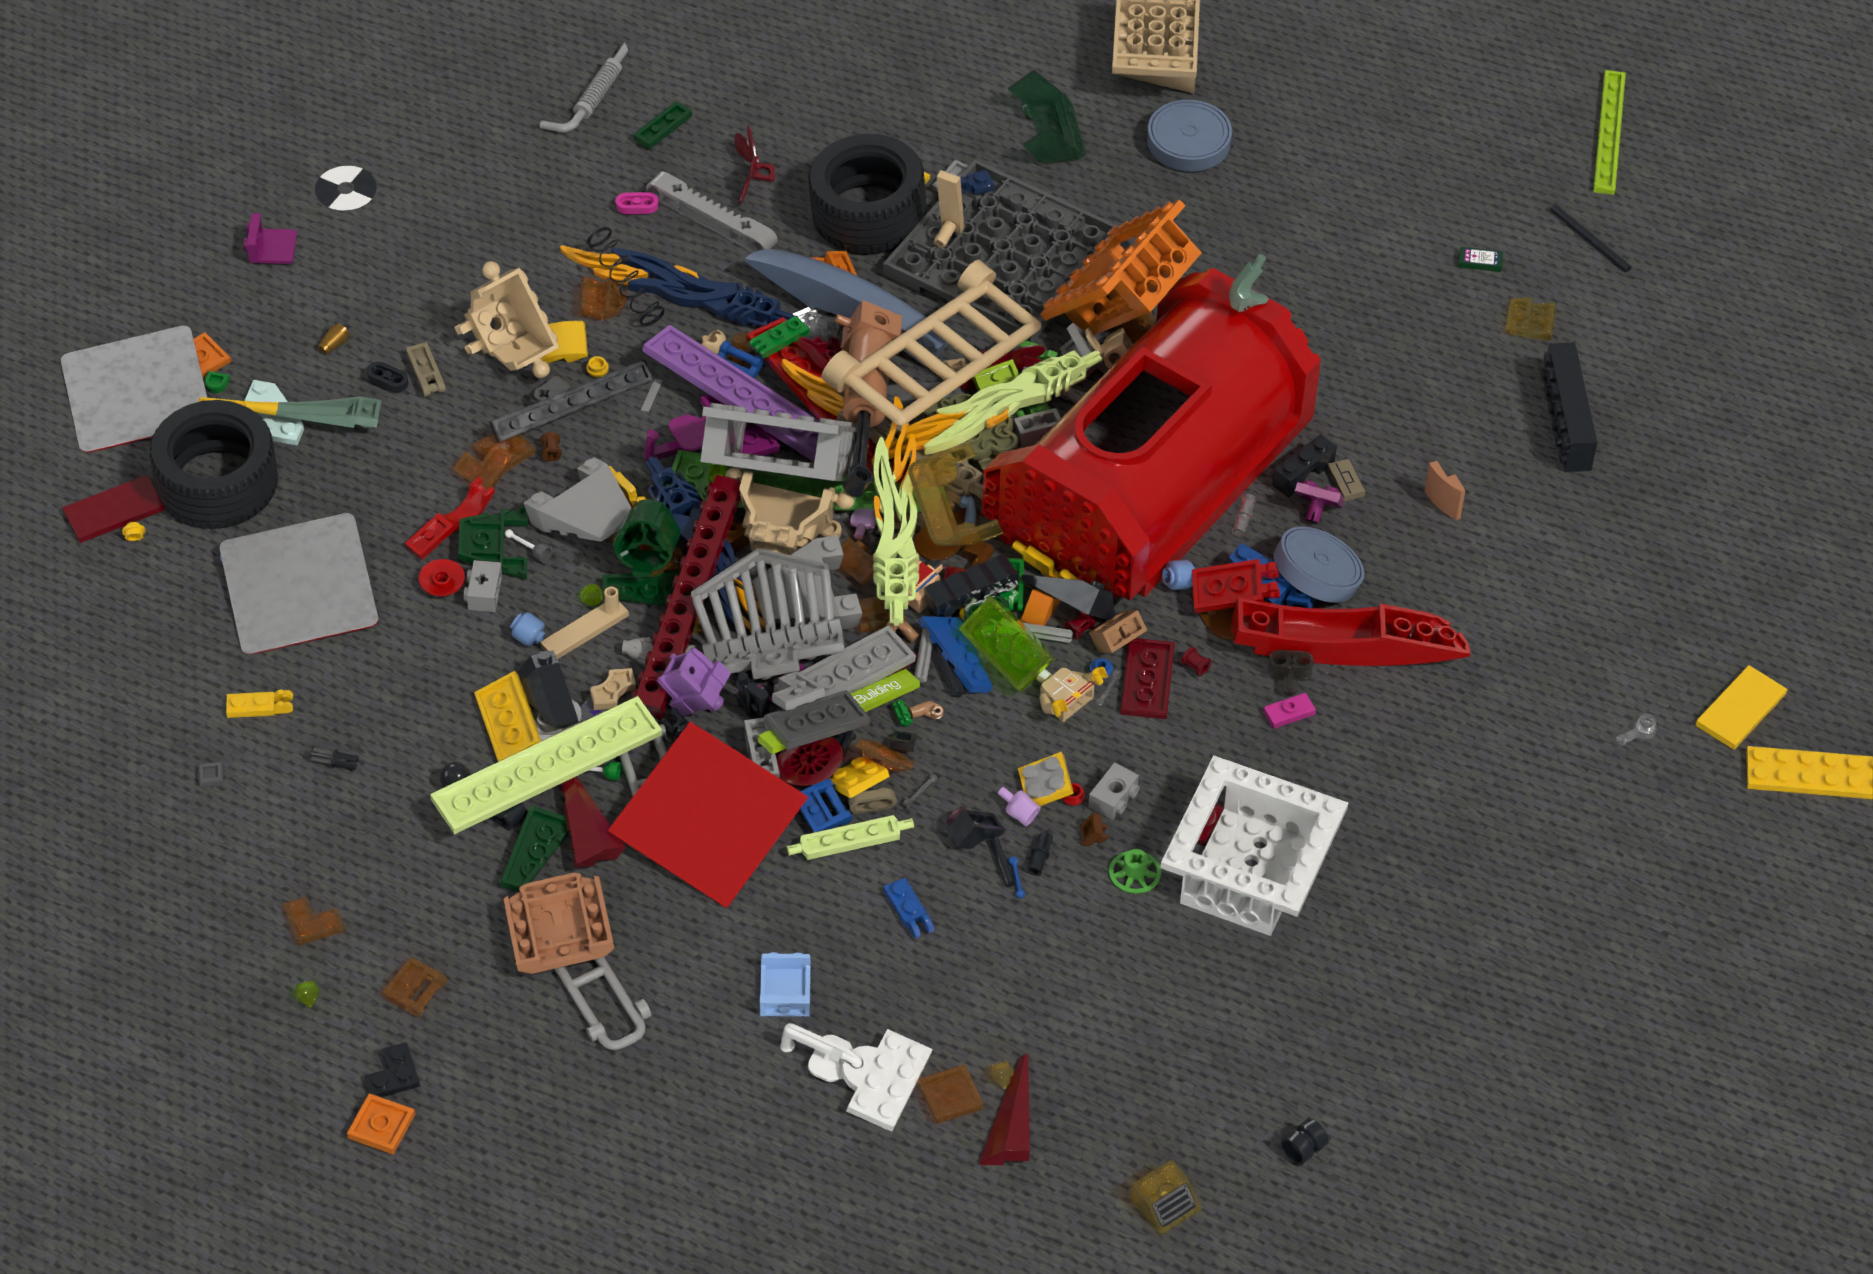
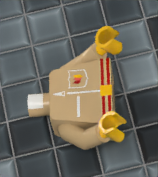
M1097 667L1091 673H1081L1061 668L1053 675L1046 669H1043L1037 676V681L1042 684L1039 700L1043 712L1055 715L1061 722L1066 721L1093 699L1094 685H1101L1103 683L1102 678L1108 677L1105 668Z

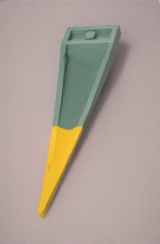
M360 396L303 402H255L199 397L198 402L207 400L232 401L244 405L257 413L354 428L355 424L364 428H377L382 401Z

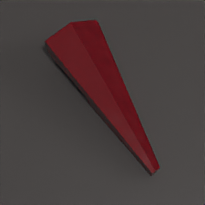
M576 776L563 782L561 792L565 794L564 810L568 832H571L572 836L570 846L575 854L574 867H592L598 860L617 859L626 847L620 839L608 832L611 825Z
M1028 1054L1019 1058L981 1155L980 1165L1004 1166V1161H1029Z

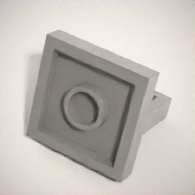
M1074 323L1067 327L1072 339L1059 348L1063 355L1075 351L1080 357H1083L1095 351L1083 329ZM1104 359L1087 368L1086 377L1096 369L1105 374L1109 368L1105 365Z

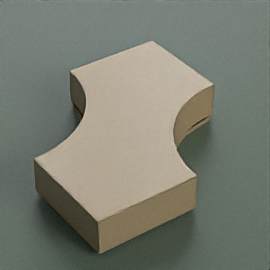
M632 668L609 670L608 678L605 682L590 688L593 710L612 709L617 706V700L621 695L636 690Z

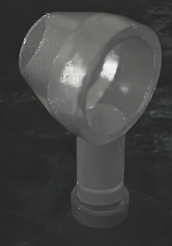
M1648 713L1642 714L1635 721L1632 730L1616 736L1617 742L1624 746L1627 742L1637 737L1644 740L1653 738L1657 731L1654 716Z

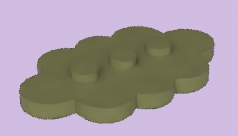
M957 394L949 400L942 398L925 410L923 416L927 418L936 415L937 409L963 403L972 396L969 394ZM1011 416L991 428L985 427L971 439L950 448V450L964 451L967 457L974 460H982L991 454L998 456L1000 453L1018 449V438L1012 432L1013 420Z

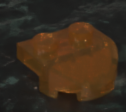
M586 276L583 277L580 286L579 314L598 320H607L621 312L627 298L620 294L617 282L612 281L609 277H607L605 282Z

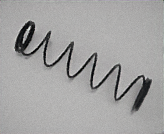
M609 227L597 229L587 239L589 248L593 251L601 252L599 263L602 266L611 267L610 279L614 282H622L620 294L623 297L632 298L630 309L635 313H643L640 317V324L642 326H650L656 323L664 315L665 309L662 306H658L660 304L659 301L652 303L645 311H635L632 308L634 298L648 291L649 286L641 288L633 296H626L622 293L621 288L624 282L636 277L639 271H633L624 280H614L611 277L612 269L614 266L625 262L629 256H622L613 265L603 264L601 262L602 253L614 247L618 240L611 241L602 250L593 249L604 244L612 235ZM602 231H609L603 240L591 244V239ZM662 309L661 313L655 319L646 323H642L643 319L648 314L655 310Z

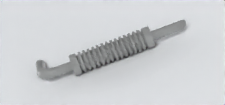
M623 43L614 58L606 59L574 106L573 111L575 115L569 122L558 124L542 120L540 128L558 133H566L574 130L582 118L589 119L622 70L620 62L628 52L626 43Z

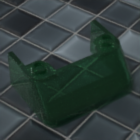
M1032 70L1008 87V90L1021 100L1024 115L1035 120L1038 134L1025 142L1023 146L1039 162L1047 164L1079 160L1086 155L1073 104L1063 92L1035 70Z

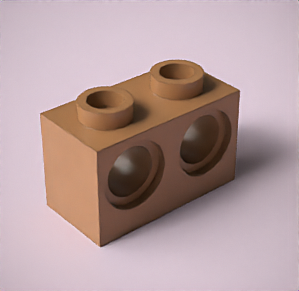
M1123 610L1089 632L1099 653H1113L1146 632L1147 628L1138 610Z

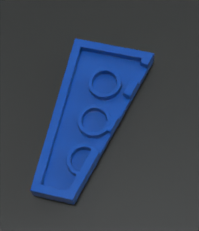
M922 616L918 623L922 628H927L930 632L929 638L934 644L938 643L943 650L942 656L946 661L954 665L953 671L968 692H990L993 686L962 618Z

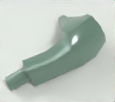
M1258 254L1254 263L1248 262L1231 285L1229 303L1238 312L1245 311L1259 304H1266L1268 301L1266 295L1251 289L1254 281L1262 273L1261 267L1266 260V257L1262 254Z

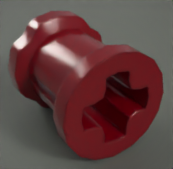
M1080 611L1078 617L1065 623V629L1073 631V638L1079 639L1084 631L1094 628L1096 622L1093 616Z
M1190 647L1182 656L1181 663L1184 666H1190L1201 677L1211 667L1212 660L1208 657L1204 658L1197 653L1195 647Z

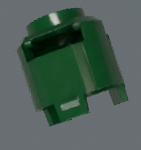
M651 499L639 500L635 508H631L626 514L614 536L612 545L618 559L624 565L633 569L632 573L634 576L650 577L653 571L662 569L670 561L681 530L677 526L671 511L662 502ZM648 544L655 551L640 550L638 546Z

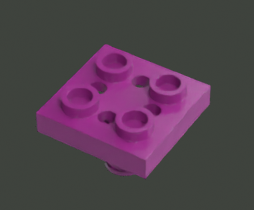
M1304 480L1303 483L1297 482L1295 489L1297 495L1311 500L1306 520L1312 521L1313 519L1315 523H1320L1324 504L1342 508L1344 498L1338 492L1339 489L1329 486L1321 489L1317 486V483Z

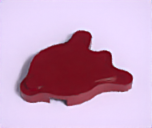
M817 336L813 340L800 337L797 341V345L804 349L823 370L838 352L843 351L840 340L835 337H830L828 342L823 341Z

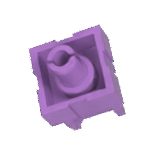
M691 648L688 653L677 656L674 653L670 655L671 661L664 674L657 679L662 688L672 697L670 705L673 708L675 707L683 716L699 710L717 711L724 702L719 693L731 672L720 661L711 662L696 648Z

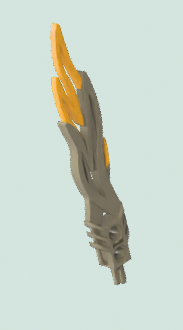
M782 359L783 369L793 380L808 390L807 396L814 403L838 416L837 421L848 422L843 414L845 390L838 392L822 378L801 369L786 359ZM885 415L884 420L879 425L869 429V439L874 444L878 443L880 437H883L884 441L886 440L892 420ZM897 425L895 437L899 438L902 426ZM950 448L928 455L924 454V449L916 450L915 467H918V474L939 488L952 491L960 497H969L975 494L979 498H983L982 472L969 465L966 457L962 456L960 459L958 452L953 450V453H951ZM912 453L909 456V462L911 461Z

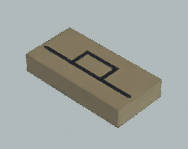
M1349 459L1328 464L1327 469L1337 489H1339L1338 492L1342 494L1344 501L1365 496V490Z

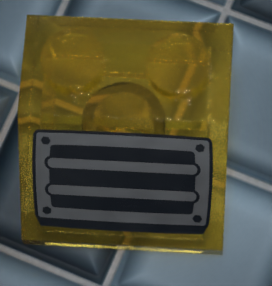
M1172 1159L1131 1184V1202L1161 1236L1201 1211V1206L1188 1177Z

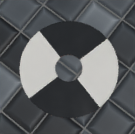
M340 166L330 169L320 176L315 185V194L318 200L325 206L336 210H352L364 206L374 197L377 190V183L373 175L365 169L356 166ZM342 182H350L354 185V190L349 194H342L337 190V187Z

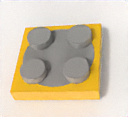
M1062 752L1018 768L1023 791L1039 806L1074 794L1065 757Z

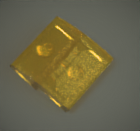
M1511 298L1506 333L1539 340H1552L1556 304H1534L1532 298Z

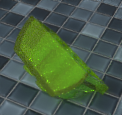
M989 596L959 628L968 640L1021 693L1042 671L1046 670L1056 660L1054 654L1006 606L992 596Z

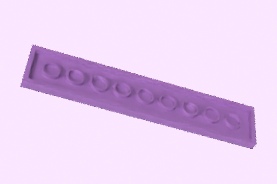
M671 325L667 326L643 346L642 351L725 405L746 407V412L754 413V409L767 410L771 416H776V412L792 414V419H798V415L813 417ZM754 423L815 462L819 432Z

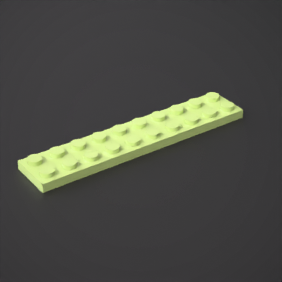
M637 696L430 794L431 801L452 832L456 834L661 736L662 729Z

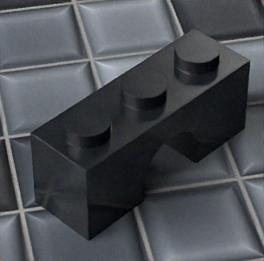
M1318 435L1274 468L1272 486L1289 498L1296 493L1297 482L1303 483L1312 470L1320 475L1327 469L1329 463L1335 462L1337 446L1323 435Z

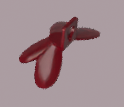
M747 125V138L740 133H736L734 136L737 152L751 165L740 194L739 206L746 196L752 178L775 181V166L758 162L759 157L756 155L749 125ZM764 168L767 169L770 172V174L763 175L756 170Z
M1041 345L1025 346L1005 354L987 368L1013 359L1017 370L1022 372L1024 367L1028 368L1042 362L1037 357L1045 353L1046 349ZM983 350V351H979V352H981V353L983 354V353H985V352L988 351V350ZM971 378L962 384V388L967 391L976 389L973 379Z

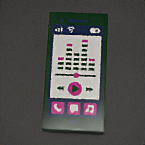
M1460 247L1459 268L1502 271L1503 251Z

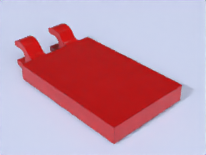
M1260 559L1192 569L1195 612L1201 613L1233 608L1238 597L1264 602V597L1279 598L1280 588H1278L1277 582H1269L1267 584L1262 582V577L1269 579L1279 577L1276 562L1261 564Z

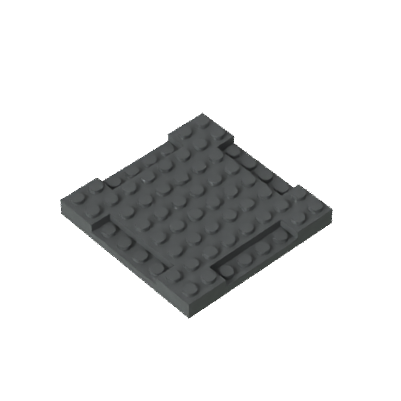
M975 159L960 177L966 178L967 174L987 170L995 185L993 191L974 195L972 191L962 194L964 217L962 233L953 232L945 248H939L934 244L933 241L941 229L938 201L883 263V275L918 292H921L924 288L952 301L963 293L957 286L963 272L971 263L980 260L996 272L993 285L1041 322V329L1026 340L1034 342L1053 319L1045 321L1040 316V313L1045 309L1043 305L1050 298H1055L1058 294L1056 292L1062 284H1067L1070 281V274L1083 266L1082 261L1088 255H1093L1096 251L1094 249L1100 241L1108 238L1107 233L1116 224ZM985 294L970 304L1008 335H1011L1023 326V324Z

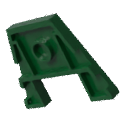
M525 505L520 506L518 510L510 511V509L501 510V513L494 515L485 513L460 519L458 560L473 564L474 560L501 562L502 573L527 579V558L503 556L504 526L528 527V514Z

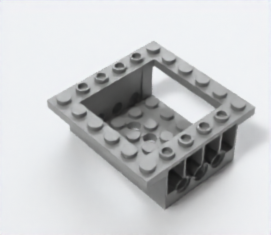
M711 403L710 407H703L702 416L707 417L700 462L832 481H844L848 476L849 468L853 463L856 434L855 423L820 418V422H814V417L798 415V419H792V414L776 412V416H771L769 411L754 409V413L746 412V407ZM746 422L819 432L815 462L809 463L742 453Z

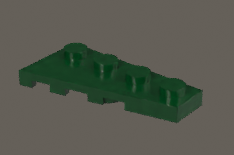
M681 571L652 572L650 577L634 576L633 573L602 575L603 596L606 588L615 587L618 590L619 600L666 606L668 595L673 594L674 578L676 575H680Z
M530 806L501 879V887L520 892L519 888L521 886L531 883L569 834L565 816Z

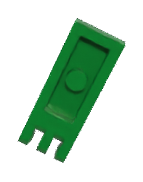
M794 316L751 339L749 345L757 353H760V356L766 358L798 341L800 337L809 335L810 328L797 316Z
M1008 558L1019 574L1018 584L1011 591L1000 592V596L1009 603V611H1013V604H1017V610L1022 611L1023 580L1020 578L1022 574L1024 575V559Z

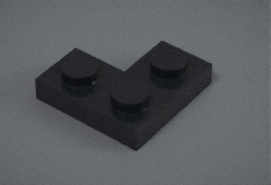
M407 1042L383 1048V1055L388 1069L365 1075L369 1093L381 1098L420 1087V1081Z

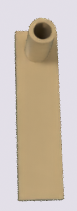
M940 170L937 175L941 229L933 242L937 247L945 248L953 232L962 233L964 217L960 177Z
M606 588L604 591V604L542 640L540 647L544 651L554 650L557 659L628 617L629 611L619 602L617 588Z

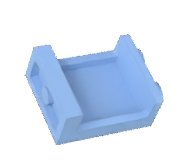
M775 952L761 954L760 1016H810V954H779Z

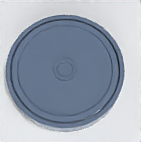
M1198 100L1173 101L1157 109L1149 120L1147 133L1148 148L1159 162L1170 168L1189 172L1206 170L1221 163L1230 151L1232 139L1231 123L1220 109L1209 103Z
M1294 527L1287 530L1274 550V561L1282 576L1301 592L1322 601L1336 603L1351 599L1364 579V568L1355 552L1340 539L1316 528Z

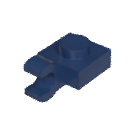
M987 170L967 174L966 178L960 177L962 194L972 191L974 195L994 190L995 184Z

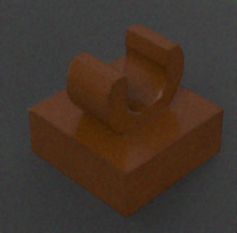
M1093 812L1080 824L1082 845L1091 846L1095 841L1103 843L1109 838L1108 835L1103 834L1108 826L1102 823L1100 814Z

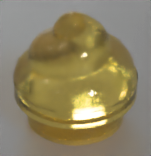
M1009 1062L991 1065L990 1079L999 1084L1000 1087L1007 1088L1014 1075L1013 1067H1010Z

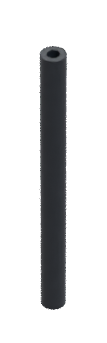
M1557 204L1552 206L1551 212L1623 271L1628 272L1631 270L1632 266Z

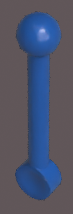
M1010 857L1009 865L1013 868L1017 887L1016 896L1023 898L1025 891L1021 888L1018 874V858Z

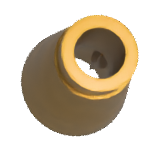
M340 323L332 325L318 345L319 350L328 355L348 341L349 331Z

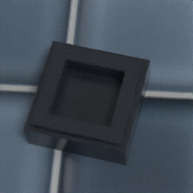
M893 732L890 749L913 752L917 734Z

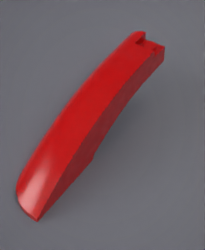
M1238 597L1231 623L1234 643L1252 646L1254 654L1302 662L1351 666H1389L1454 660L1469 657L1471 654L1469 644L1461 632L1457 633L1451 628V623L1431 613L1379 604V607L1354 609H1318L1284 606Z

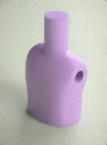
M856 509L851 515L850 524L857 527L854 534L855 539L862 540L865 529L875 528L874 509Z
M1002 787L998 792V795L1008 802L1005 809L1006 813L1017 819L1025 827L1034 820L1041 809L1024 791H1018L1013 795L1005 787Z

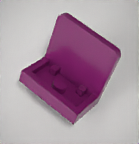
M252 213L251 222H247L246 226L248 238H244V251H248L249 263L291 264L294 258L297 231L292 229H263L261 214Z

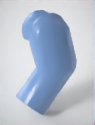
M961 496L959 506L966 508L964 526L967 529L975 528L977 517L975 500L971 496Z

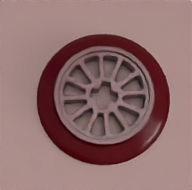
M827 737L789 750L784 749L777 757L779 776L784 781L793 785H815L828 779L837 771L843 760V749L840 743L833 737Z

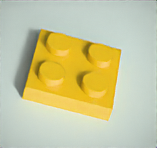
M863 756L855 758L851 764L843 768H838L828 779H831L835 785V791L852 798L890 776L887 768Z

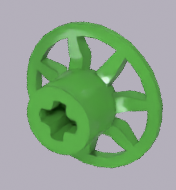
M1132 849L1117 855L1112 860L1109 866V876L1113 884L1122 891L1139 894L1148 892L1157 886L1161 879V867L1158 861L1150 854L1139 849ZM1117 863L1123 870L1114 873L1113 869ZM1152 863L1155 865L1157 873L1148 870ZM1127 876L1128 879L1125 886L1116 880V878ZM1144 876H1146L1147 878L1156 879L1152 884L1147 886L1144 880ZM1134 880H1138L1142 888L1133 889L1130 887Z

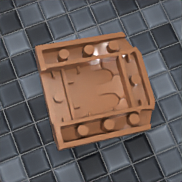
M569 873L524 884L519 888L520 892L511 898H508V896L504 898L518 971L534 974L602 958L615 949L599 876H594V879L582 877L579 873Z

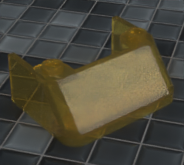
M970 441L914 461L908 469V474L930 538L938 546H969L1003 534L997 519L976 527L972 523L957 525L944 486L954 482L957 478L958 471L955 463L976 456Z

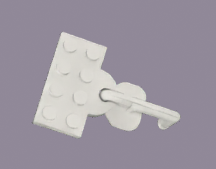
M790 1023L784 1027L780 1045L783 1052H791L795 1048L794 1039L814 1048L815 1050L808 1063L810 1073L827 1082L844 1079L847 1085L856 1091L848 1105L847 1112L890 1131H893L933 1050L887 1029L878 1048L860 1046L853 1049L848 1041L835 1035L821 1037Z

